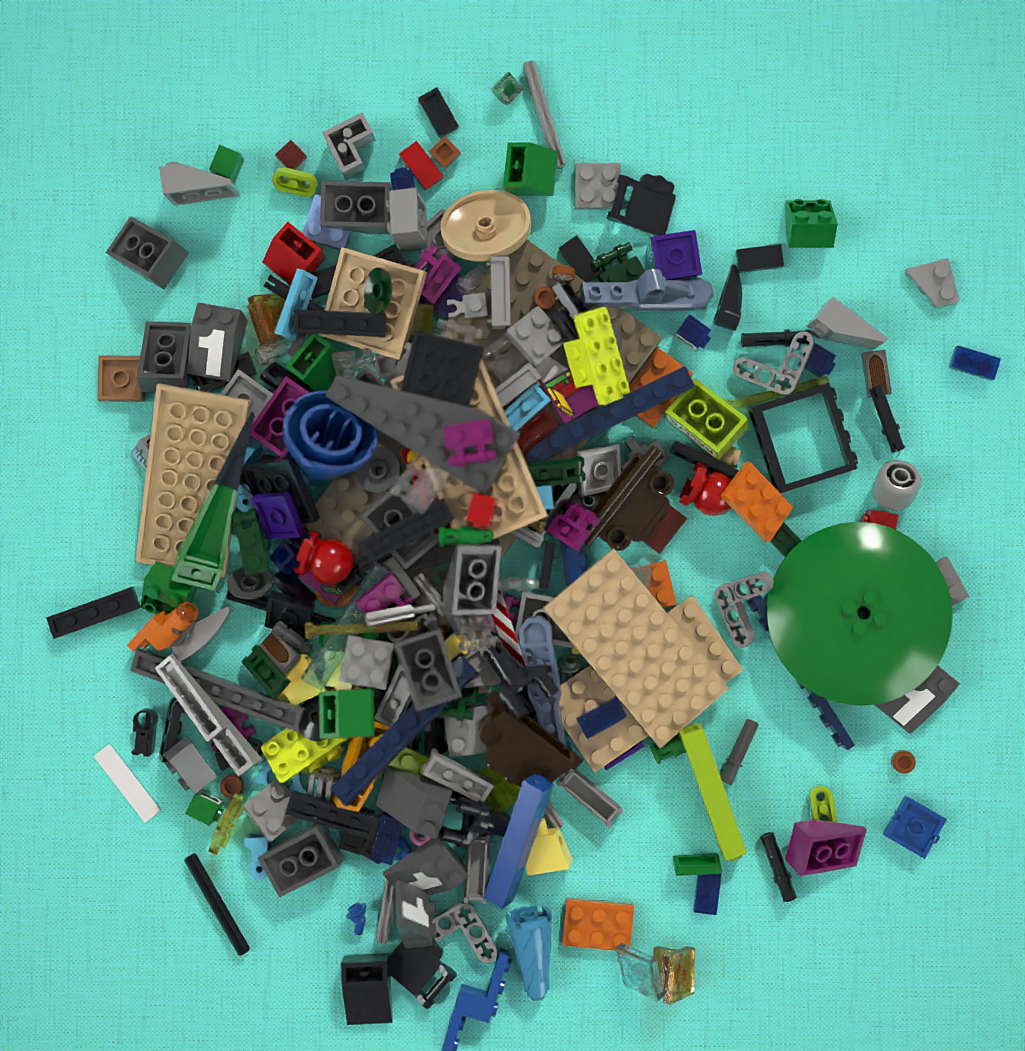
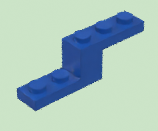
M500 948L487 991L461 984L441 1051L457 1050L459 1039L456 1038L458 1030H463L466 1020L464 1016L489 1023L491 1016H496L499 1003L495 1002L497 994L502 995L505 981L502 980L504 972H509L512 959L508 958L509 950Z

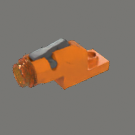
M184 602L179 604L169 614L165 611L160 612L152 617L126 646L132 652L140 647L145 649L150 644L159 651L172 645L179 647L194 626V622L197 620L198 609L194 604Z

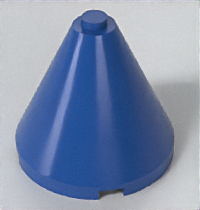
M328 391L311 392L298 398L295 404L287 411L283 422L285 444L307 480L313 484H322L362 467L372 456L377 443V428L326 397Z

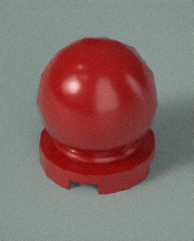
M697 462L692 469L696 471L692 480L687 478L682 488L679 503L688 506L693 502L696 509L704 515L713 517L724 515L731 510V507L721 495L732 480L725 474L716 471L707 473V465Z
M310 530V540L305 538L296 560L300 562V566L294 568L295 573L304 576L310 571L313 578L321 583L330 585L340 583L352 571L354 561L351 550L340 540L331 538L322 540L320 532Z

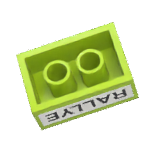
M695 378L693 380L695 387L680 394L665 411L666 419L719 461L747 430L748 419Z

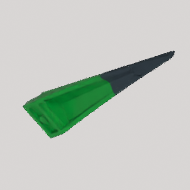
M253 411L250 412L177 553V559L170 575L172 581L213 591L217 587L223 571L232 514L255 416Z

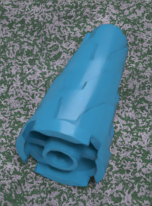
M525 906L510 911L511 917L508 914L506 915L511 942L521 970L524 991L527 992V996L533 1001L543 1000L548 992L547 990H549L552 913L549 908L542 906L543 912L537 911V906Z

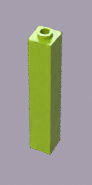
M698 722L684 727L678 733L720 852L725 861H734L747 854L705 731Z

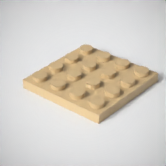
M342 247L325 310L371 313L364 299L365 282L367 276L374 268H384L388 271L392 281L391 300L387 309L383 312L387 314L386 337L318 335L401 360L405 353L404 346L409 339L427 272Z

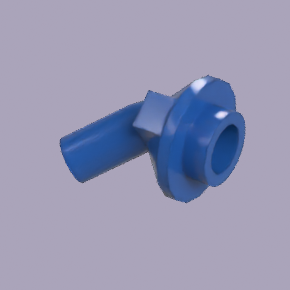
M400 834L393 838V841L402 849L395 856V860L400 861L412 852L411 847Z
M357 902L351 905L346 915L347 919H351L353 923H356L354 930L356 935H362L364 931L367 907L365 903L360 904Z

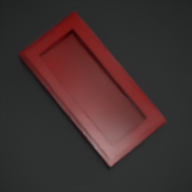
M417 141L399 153L400 158L425 191L444 178Z

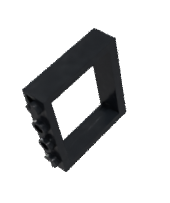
M830 383L748 409L771 483L779 493L857 469L858 459L855 452L851 451L849 445L851 437L848 430L844 429L842 423L844 416L841 409L837 408L835 402L837 394L835 389L830 387ZM822 393L845 466L786 484L763 411Z

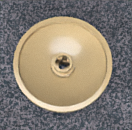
M483 190L468 194L455 201L444 213L440 229L445 246L454 255L470 261H491V257H505L522 246L531 231V216L527 205L518 196L500 190Z

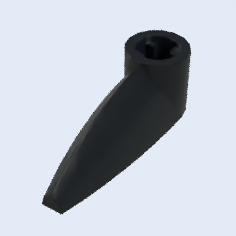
M732 264L725 281L713 324L735 331L741 318L742 285L738 269Z

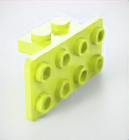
M600 307L576 315L574 321L580 339L563 343L575 387L593 384L597 402L600 406L623 398L624 395L630 393L629 384L607 308Z
M318 713L313 716L314 721L319 718ZM286 728L261 746V750L278 781L285 783L300 772L311 775V772L317 773L321 771L322 766L326 763L337 760L341 753L346 750L342 743L349 738L311 741L305 738L299 730L295 732Z

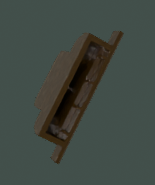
M653 444L644 455L639 452L636 453L593 508L592 512L595 513L600 522L597 526H587L586 529L591 532L584 542L587 546L590 547L595 539L600 537L612 549L616 551L624 550L630 545L631 539L636 542L647 539L653 533V527L656 523L663 520L667 515L669 500L666 496L673 490L674 480L669 473L664 472L655 465L663 452Z
M494 689L485 697V701L495 708L490 714L483 716L479 722L480 740L486 745L485 762L490 769L501 773L507 782L522 787L523 781L535 774L543 776L552 784L561 774L566 773L571 768L575 770L583 762L581 757L526 714L515 720L506 705L499 701L497 698L499 693Z

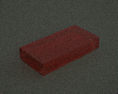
M545 408L517 431L521 434L517 443L524 454L528 453L560 426L558 420Z
M671 505L667 509L668 513L665 518L658 521L653 527V533L647 539L642 540L658 554L662 552L687 520L684 515Z

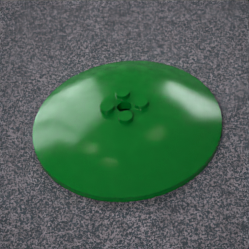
M849 522L829 526L813 533L798 543L784 558L774 575V584L772 589L769 590L767 599V625L772 645L787 671L805 688L825 699L841 704L858 706L877 705L895 700L922 684L937 667L945 653L952 628V603L947 583L930 554L912 538L900 531L868 522ZM861 606L869 610V616L865 620L860 619L857 615V611Z

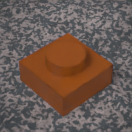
M445 136L429 151V154L445 170L461 155V152Z

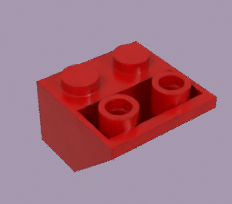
M287 222L273 237L262 263L291 286L297 268L312 274L326 257L320 247L291 223Z

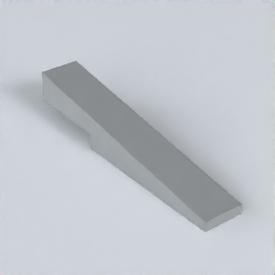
M173 654L169 655L155 667L207 742L212 740L238 777L247 773L263 760Z

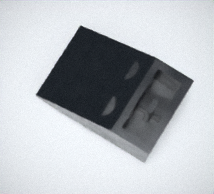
M389 953L344 955L341 961V983L347 1025L393 1023Z

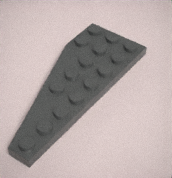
M340 375L336 376L326 394V397L483 495L488 490L521 435L478 408H471L453 402L450 403ZM490 418L494 442L487 443L486 450L495 449L497 458L488 460V463H468L465 467H459L458 465L449 466L448 457L457 456L456 449H446L442 427ZM477 445L465 447L466 454L476 453L478 451Z

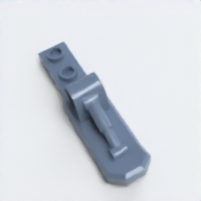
M659 269L647 270L641 275L639 280H632L630 282H582L580 285L583 307H628L636 311H690L704 308L714 296L711 283L702 278L666 280Z
M542 616L528 617L519 629L520 647L526 667L544 665L548 671L547 675L559 689L557 693L547 699L538 684L532 682L527 686L529 699L536 709L538 724L566 746L559 704L562 694L560 687L562 681L561 671L556 663L552 626Z

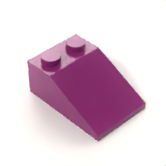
M286 376L254 421L250 435L280 457L292 456L283 438V422L287 411L295 404V401L309 392Z
M815 819L795 822L785 860L800 877L857 866L867 829L864 826Z

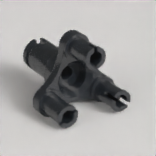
M502 641L497 642L496 646L493 647L492 645L483 652V656L488 658V663L502 681L499 684L501 687L497 698L506 705L515 720L524 714L529 715L535 710L523 695V690L530 683L536 682L547 699L559 691L547 675L548 671L544 665L520 668L507 648L503 647Z
M452 790L449 804L460 806L456 807V811L462 812V826L460 831L442 826L438 835L440 841L453 843L459 848L467 849L483 833L504 838L511 819L510 815L490 810L489 803L479 800L477 802Z

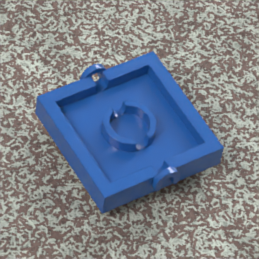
M905 795L897 810L894 811L895 814L891 817V821L883 835L925 859L932 845L939 841V833L947 819Z

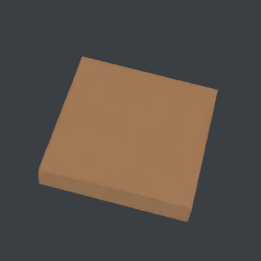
M99 356L98 401L145 402V392L141 391L137 379L140 356Z

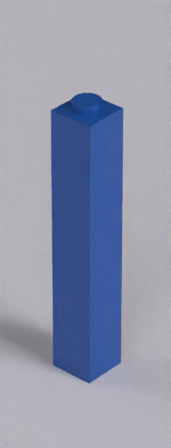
M534 774L523 781L483 897L500 909L505 908L514 900L554 787L553 784L540 775Z

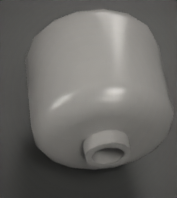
M894 460L885 463L879 470L873 483L872 494L874 499L882 507L893 511L909 507L921 487L920 473L912 464L906 461Z

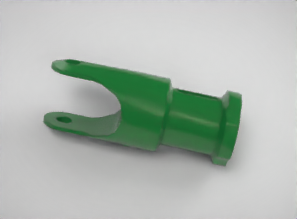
M440 526L439 529L440 547L461 544L476 545L478 543H487L494 538V533L491 530H481L473 526H460L459 528Z
M679 733L661 748L657 745H650L657 764H660L661 760L673 755L676 757L686 753Z

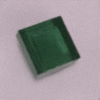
M507 72L491 90L504 105H509L523 91V88L511 73Z

